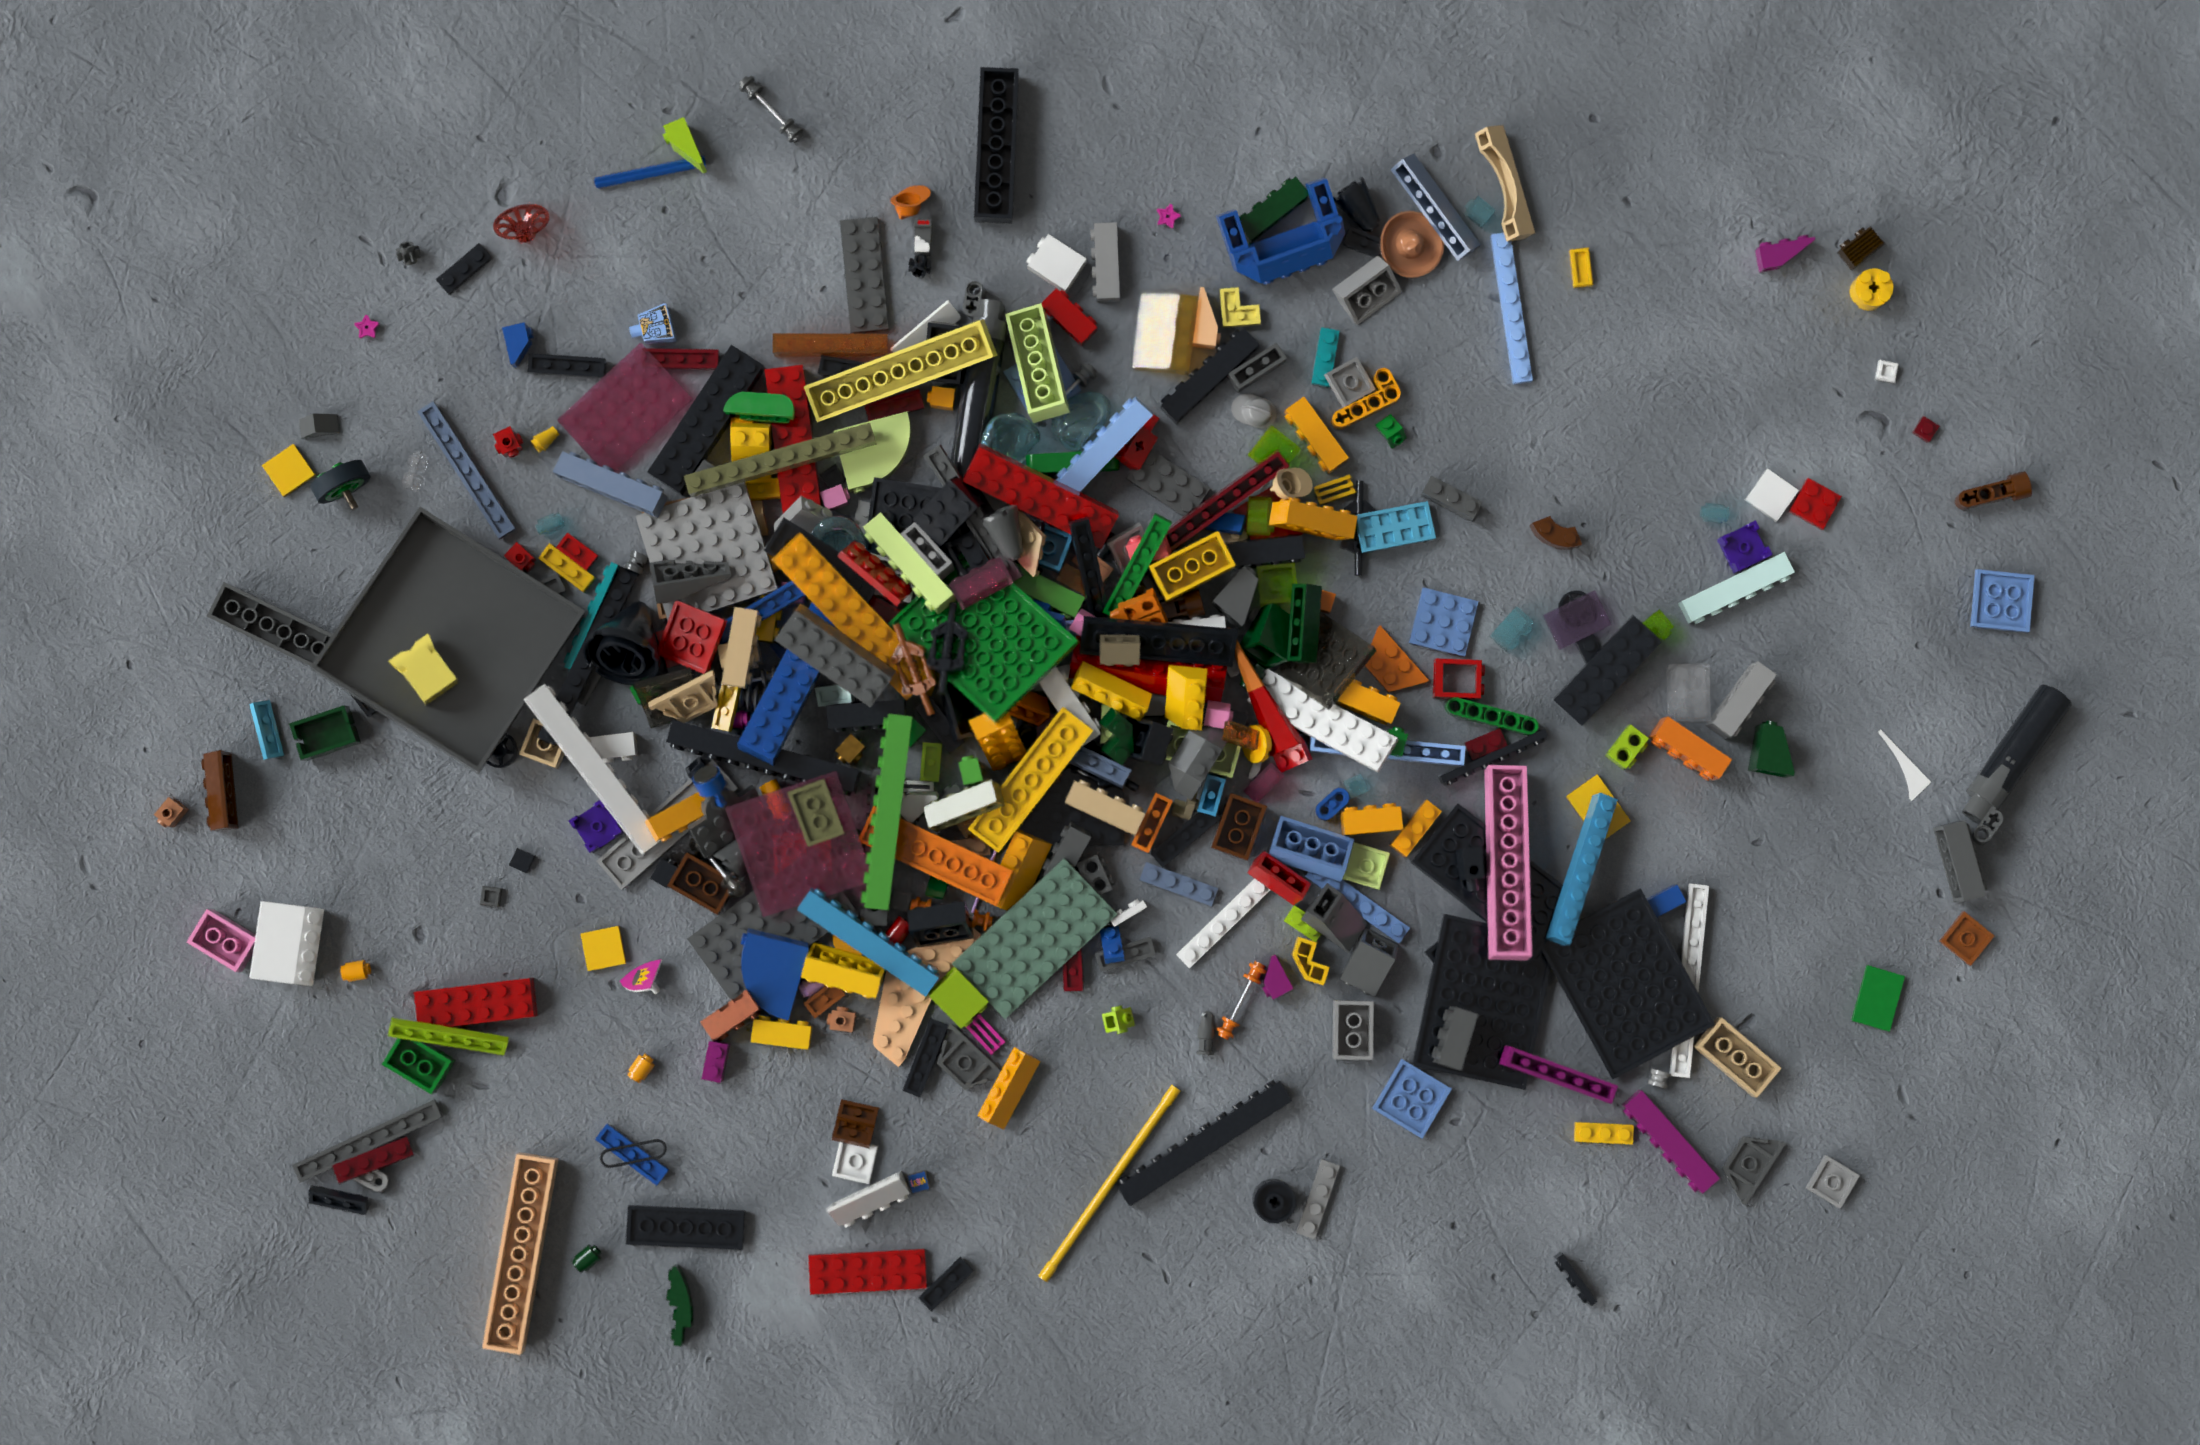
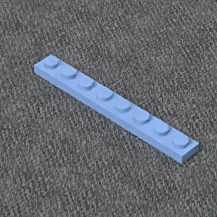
M1504 233L1491 234L1490 238L1513 384L1532 382L1512 242L1506 241Z

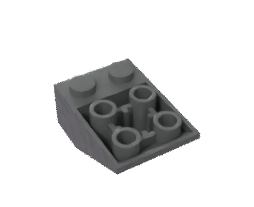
M1328 883L1319 891L1301 918L1302 921L1347 953H1349L1368 924L1347 898Z

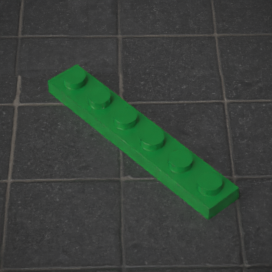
M1157 513L1154 514L1103 613L1110 616V612L1118 608V603L1125 602L1133 597L1172 521Z

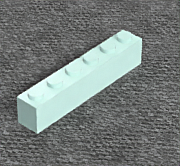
M1783 552L1678 604L1688 624L1693 621L1697 624L1706 620L1704 616L1709 613L1714 616L1722 612L1721 608L1726 605L1731 608L1739 604V599L1743 597L1747 600L1756 596L1755 591L1761 588L1764 592L1774 587L1773 583L1778 580L1780 583L1791 579L1790 575L1795 572L1786 553Z

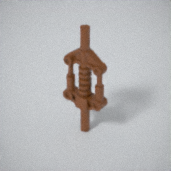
M894 624L893 628L900 644L895 649L890 661L898 669V676L903 686L901 691L904 695H920L927 715H932L935 712L927 691L938 683V677L927 666V660L924 655L926 648L909 640L907 641L901 624ZM912 654L921 657L927 679L922 680L923 677L920 675L921 672L918 670V665L916 666V660H914L915 656ZM903 657H905L904 660L907 662V667H909L908 671L911 672L910 676L913 677L912 681L915 683L910 684L908 682L907 676L901 668L900 662Z

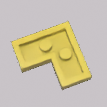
M1239 287L1220 289L1222 328L1261 324L1259 305L1240 306Z

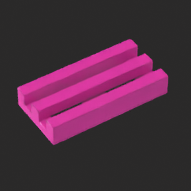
M980 1013L966 1027L991 1055L1005 1043V1040ZM978 1019L1000 1041L998 1044L976 1022ZM973 1024L994 1046L993 1049L971 1027Z

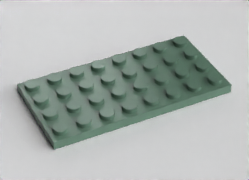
M1063 858L952 962V965L1006 1019L1117 915V912Z

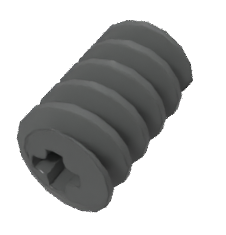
M748 685L746 690L741 688L739 707L743 708L746 704L747 709H751L754 705L755 710L766 688H763L761 693L758 686L755 687L754 691H751V685Z

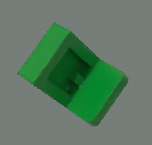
M1391 414L1375 424L1377 430L1387 440L1391 449L1400 445L1407 438L1403 427Z

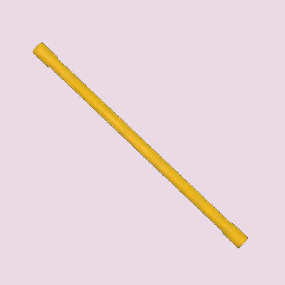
M1173 1085L1169 1087L1139 1134L1051 1260L1047 1262L1038 1275L1045 1282L1050 1280L1064 1256L1161 1117L1181 1092Z

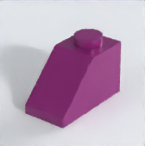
M1275 954L1272 955L1263 980L1265 986L1262 989L1267 998L1271 996L1272 999H1275L1292 990L1293 987Z

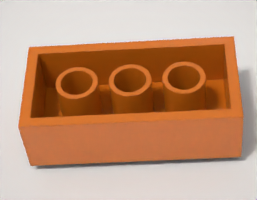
M1668 716L1659 720L1648 737L1652 740L1651 744L1659 749L1663 747L1668 751L1667 754L1670 757L1681 759L1684 761L1683 765L1690 770H1697L1700 772L1699 776L1707 781L1709 779H1720L1732 761L1731 758Z

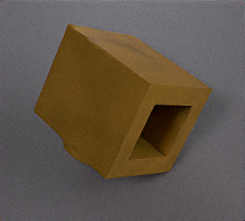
M850 734L835 750L838 753L836 757L844 764L846 762L849 764L854 762L856 764L863 757L861 753L866 747Z

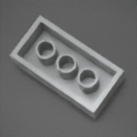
M1759 661L1750 664L1705 726L1723 739L1736 736L1742 729L1741 723L1744 720L1747 721L1753 714L1752 708L1755 705L1758 706L1765 696L1762 694L1767 689L1770 690L1775 684L1774 678L1777 674Z

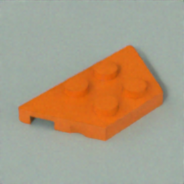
M1381 625L1378 626L1363 665L1389 693L1428 682V678Z

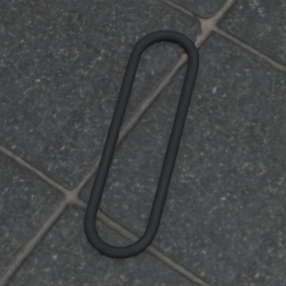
M654 1139L609 1148L601 1153L600 1161L604 1167L613 1168L658 1159L666 1154L667 1146L664 1141ZM660 1142L664 1146L663 1153L658 1156L607 1165L603 1161L604 1154L609 1151Z

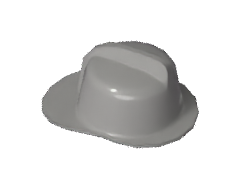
M1242 394L1236 397L1232 403V414L1241 423L1263 429L1272 425L1276 419L1275 406L1272 402L1262 397Z

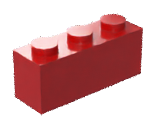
M1055 288L1042 302V305L1047 315L1082 347L1097 332V322L1091 316L1086 317L1082 313L1084 310L1077 303L1073 304L1068 300L1070 297L1065 291H1059Z
M1265 851L1254 859L1247 872L1293 906L1304 898L1311 885L1310 882Z

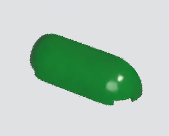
M739 392L728 399L723 409V412L727 415H730V413L740 416V420L785 424L789 423L790 420H794L795 408L792 401L782 394Z

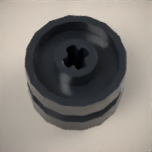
M1267 1179L1255 1188L1252 1195V1204L1256 1214L1262 1220L1278 1224L1286 1221L1293 1214L1296 1207V1198L1293 1190L1286 1182L1279 1179ZM1273 1197L1277 1198V1202L1275 1204H1271L1270 1199H1273Z

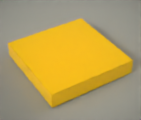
M292 444L262 465L283 497H286L316 476L295 444Z
M619 926L580 933L588 971L627 964Z

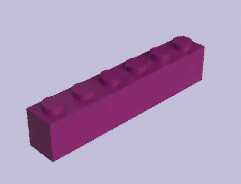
M1506 1045L1499 1062L1501 1065L1612 1104L1618 1087L1615 1084Z
M1638 1089L1622 1104L1625 1108L1623 1110L1624 1114L1630 1120L1633 1118L1638 1123L1636 1127L1642 1134L1647 1133L1649 1135V1142L1656 1149L1659 1147L1664 1152L1662 1154L1663 1158L1668 1163L1673 1162L1676 1166L1675 1171L1682 1178L1685 1176L1689 1180L1688 1186L1695 1193L1698 1191L1703 1194L1720 1179L1642 1090Z

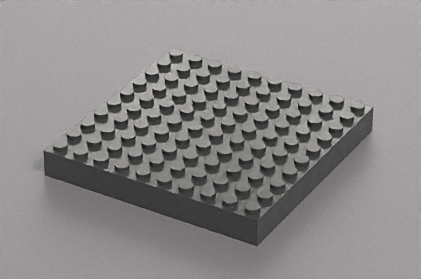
M419 507L312 664L311 669L475 773L480 774L525 706L526 702L524 699L534 692L585 615V610L422 507ZM429 634L436 652L457 678L458 684L425 705L404 675L397 671L388 660L400 652L411 650L416 641Z

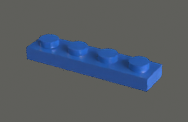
M608 1123L595 1138L596 1141L607 1149L634 1144ZM639 1146L611 1151L624 1162L652 1157ZM656 1159L628 1164L656 1186L669 1171L667 1167Z

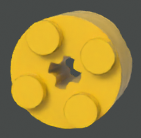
M1876 268L1862 272L1850 286L1852 301L1859 308L1866 311L1881 307L1891 298L1893 293V282L1890 274Z

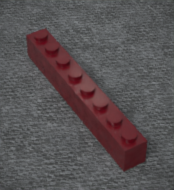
M1275 450L1171 525L1166 533L1171 550L1173 551L1275 478L1279 470L1289 468L1290 465L1280 450Z

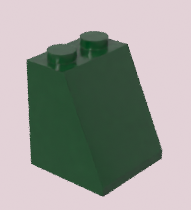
M1271 603L1262 607L1240 643L1247 658L1264 669H1269L1287 661L1290 614L1281 609L1279 605Z
M1766 721L1756 725L1748 771L1783 778L1794 776L1795 771L1784 728L1778 726V722Z

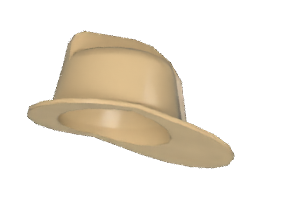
M1287 468L1277 472L1273 480V487L1270 490L1271 492L1275 491L1277 496L1282 499H1289L1308 495L1312 491L1313 485L1309 474L1301 468Z

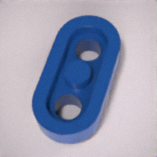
M1343 788L1333 790L1317 804L1315 809L1317 817L1321 820L1331 819L1349 802L1348 792ZM1337 794L1342 795V801L1336 800ZM1323 807L1328 808L1327 814L1322 813L1321 809Z

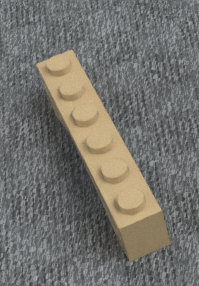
M1489 126L1475 133L1479 150L1492 165L1502 187L1504 215L1501 224L1506 241L1523 240L1535 234V230L1504 126Z

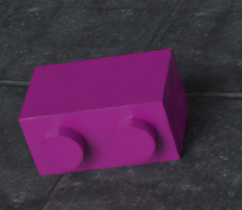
M709 1041L702 1080L723 1082L730 1043Z

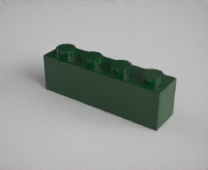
M1294 177L1292 180L1291 178L1285 180L1281 184L1282 188L1278 191L1274 189L1266 196L1267 199L1264 202H1257L1252 207L1250 213H1243L1239 216L1249 244L1309 199L1307 189L1297 177Z
M1307 583L1292 584L1287 661L1317 663L1322 586Z

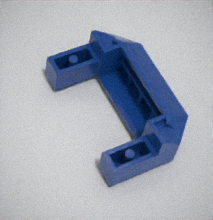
M1321 178L1305 184L1317 221L1248 245L1237 210L1233 209L1216 215L1233 270L1266 285L1274 282L1276 278L1289 277L1298 270L1303 272L1315 264L1320 266L1328 263L1327 260L1334 257L1345 235L1342 216L1338 214L1327 178Z

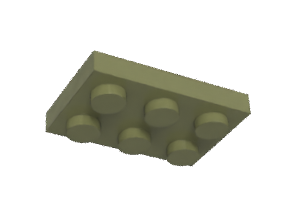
M825 778L787 792L808 847L845 834Z

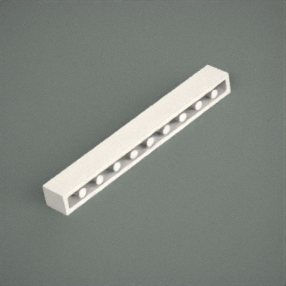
M543 684L528 695L524 701L641 854L645 853L659 842H655L645 823L650 816L644 809L640 810L634 795L627 793L625 783L621 779L617 780L612 766L609 763H604L601 759L603 757L602 753L597 748L594 749L590 744L591 739L585 732L582 734L574 717L570 718L566 713L568 711L566 706L561 701L558 702L556 700L554 690L550 686L546 687Z

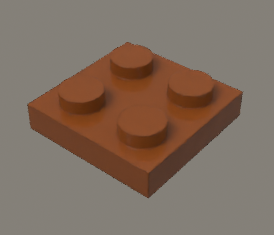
M1962 911L1939 942L1967 965L1971 966L1993 939L1994 935L1965 911Z

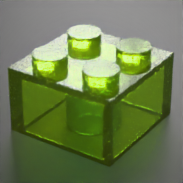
M1269 425L1246 455L1254 462L1259 463L1279 449L1290 464L1301 448L1274 426Z
M1295 563L1257 566L1256 573L1258 575L1256 577L1258 578L1259 606L1262 607L1271 603L1277 605L1291 604L1292 584H1297Z

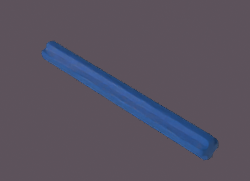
M701 156L703 163L706 166V159L704 156ZM686 159L595 177L594 182L596 188H602L696 169V167Z

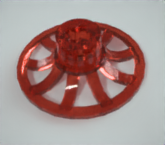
M518 205L502 212L495 219L493 229L496 235L501 238L517 239L518 242L526 243L532 241L536 236L535 234L546 227L550 220L548 210L540 205ZM526 209L524 220H522L518 210ZM532 209L538 210L530 218ZM514 212L518 222L507 215ZM541 214H544V215H545V218H537V217H538L539 215H541ZM501 220H506V221L509 222L510 224L500 223V221H501ZM542 222L543 224L537 229L535 224ZM500 228H508L503 233L499 231ZM513 232L516 236H508V234Z

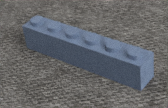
M1415 154L1403 158L1391 169L1457 261L1470 255L1481 245Z
M562 452L553 470V473L558 478L654 517H659L668 498L663 493L664 490L655 485L653 487L647 486L645 481L638 478L636 481L632 480L629 475L623 472L617 474L613 472L612 468L606 465L600 467L591 459L587 458L586 461L580 459L581 456L574 452L569 454Z

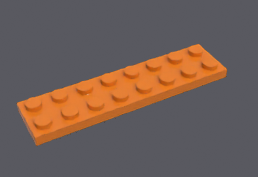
M873 806L858 839V842L871 847V845H868L869 833H873L874 828L871 825V816L875 814L876 806ZM902 818L899 820L895 859L998 906L1014 872L1013 870Z

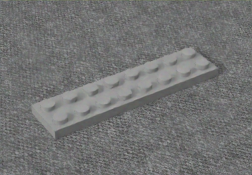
M713 759L706 765L717 766L726 781L725 787L733 792L739 789ZM691 779L688 780L649 815L650 818L697 793L698 791ZM687 829L679 833L677 830L672 833V838L665 842L659 841L643 854L639 852L630 838L625 835L601 856L597 863L617 886L623 890L690 831Z

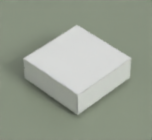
M1879 360L1875 380L1895 383L1899 364Z

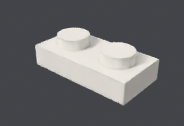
M1136 899L1128 904V909L1124 911L1122 909L1117 910V915L1111 920L1113 926L1115 927L1147 907L1145 902Z

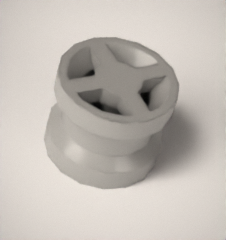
M1651 1069L1652 1076L1648 1080V1084L1667 1089L1666 1081L1670 1077V1073Z

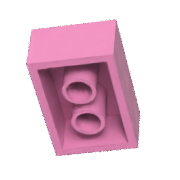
M206 909L187 943L231 970L242 972L253 955L256 934L216 910Z

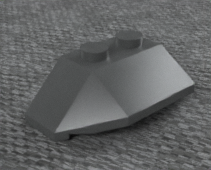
M1211 726L1202 727V731L1189 730L1169 762L1174 790L1192 800L1232 734L1222 728Z

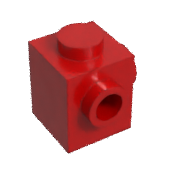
M518 542L504 555L510 561V564L524 573L531 571L535 566L534 562L536 559Z

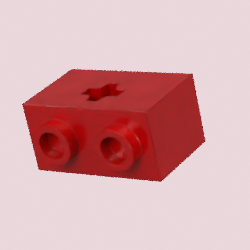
M1142 426L1114 457L1127 468L1140 470L1158 437Z

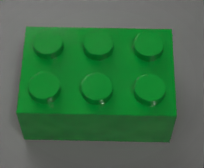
M397 1038L381 1065L429 1094H435L456 1059L429 1043Z

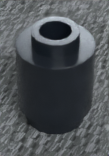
M1021 719L1016 723V730L1023 743L1033 742L1037 736L1035 725Z

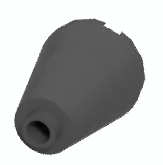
M1017 505L995 510L991 514L992 516H990V513L980 518L982 524L1004 558H1009L1010 561L1019 559L1021 557L1020 554L1023 553Z
M751 828L713 855L714 860L723 870L730 872L734 879L741 882L765 843L764 833L758 828L755 830Z

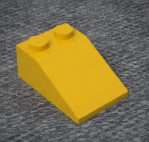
M733 423L730 427L732 462L772 451L771 424ZM768 475L754 480L772 479V475Z

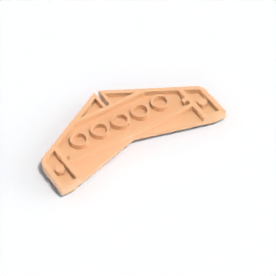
M972 928L973 939L916 947L906 952L911 955L913 953L918 955L922 959L921 962L925 965L931 964L937 968V973H939L937 983L954 967L952 962L982 934ZM886 970L873 1045L899 1067L906 1059L931 998L928 994L925 997Z

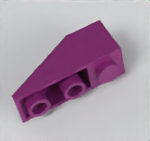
M1803 235L1793 241H1790V238L1779 240V243L1771 244V242L1761 243L1755 250L1759 273L1778 270L1815 240V237Z

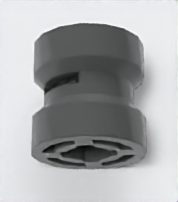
M632 550L630 560L626 562L624 568L642 575L644 571L643 566L648 562L649 558Z

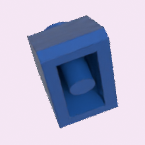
M525 322L502 327L510 364L514 368L519 366L532 345L531 338H534L531 327H528Z

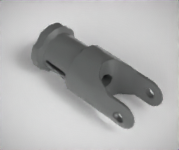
M1210 1011L1202 1013L1197 1031V1038H1199L1197 1054L1214 1055L1212 1041L1215 1039V1029Z

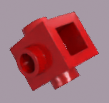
M511 426L493 434L497 442L494 446L498 454L502 453L505 457L513 458L520 454L519 451L523 450L521 444L524 442L520 434H516Z

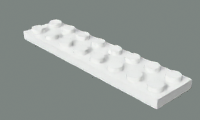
M1265 670L1264 673L1266 675L1262 682L1294 728L1379 773L1398 742L1397 737L1271 670ZM1249 697V698L1247 699V702L1252 705L1251 700H1250V697Z

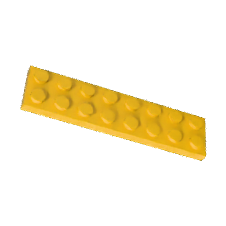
M1062 707L1001 785L1000 789L1005 806L977 816L968 830L999 853L1090 736L1093 729Z

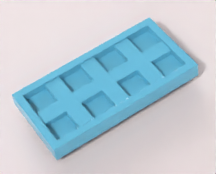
M1428 501L1355 515L1357 516L1356 529L1362 553L1436 539Z

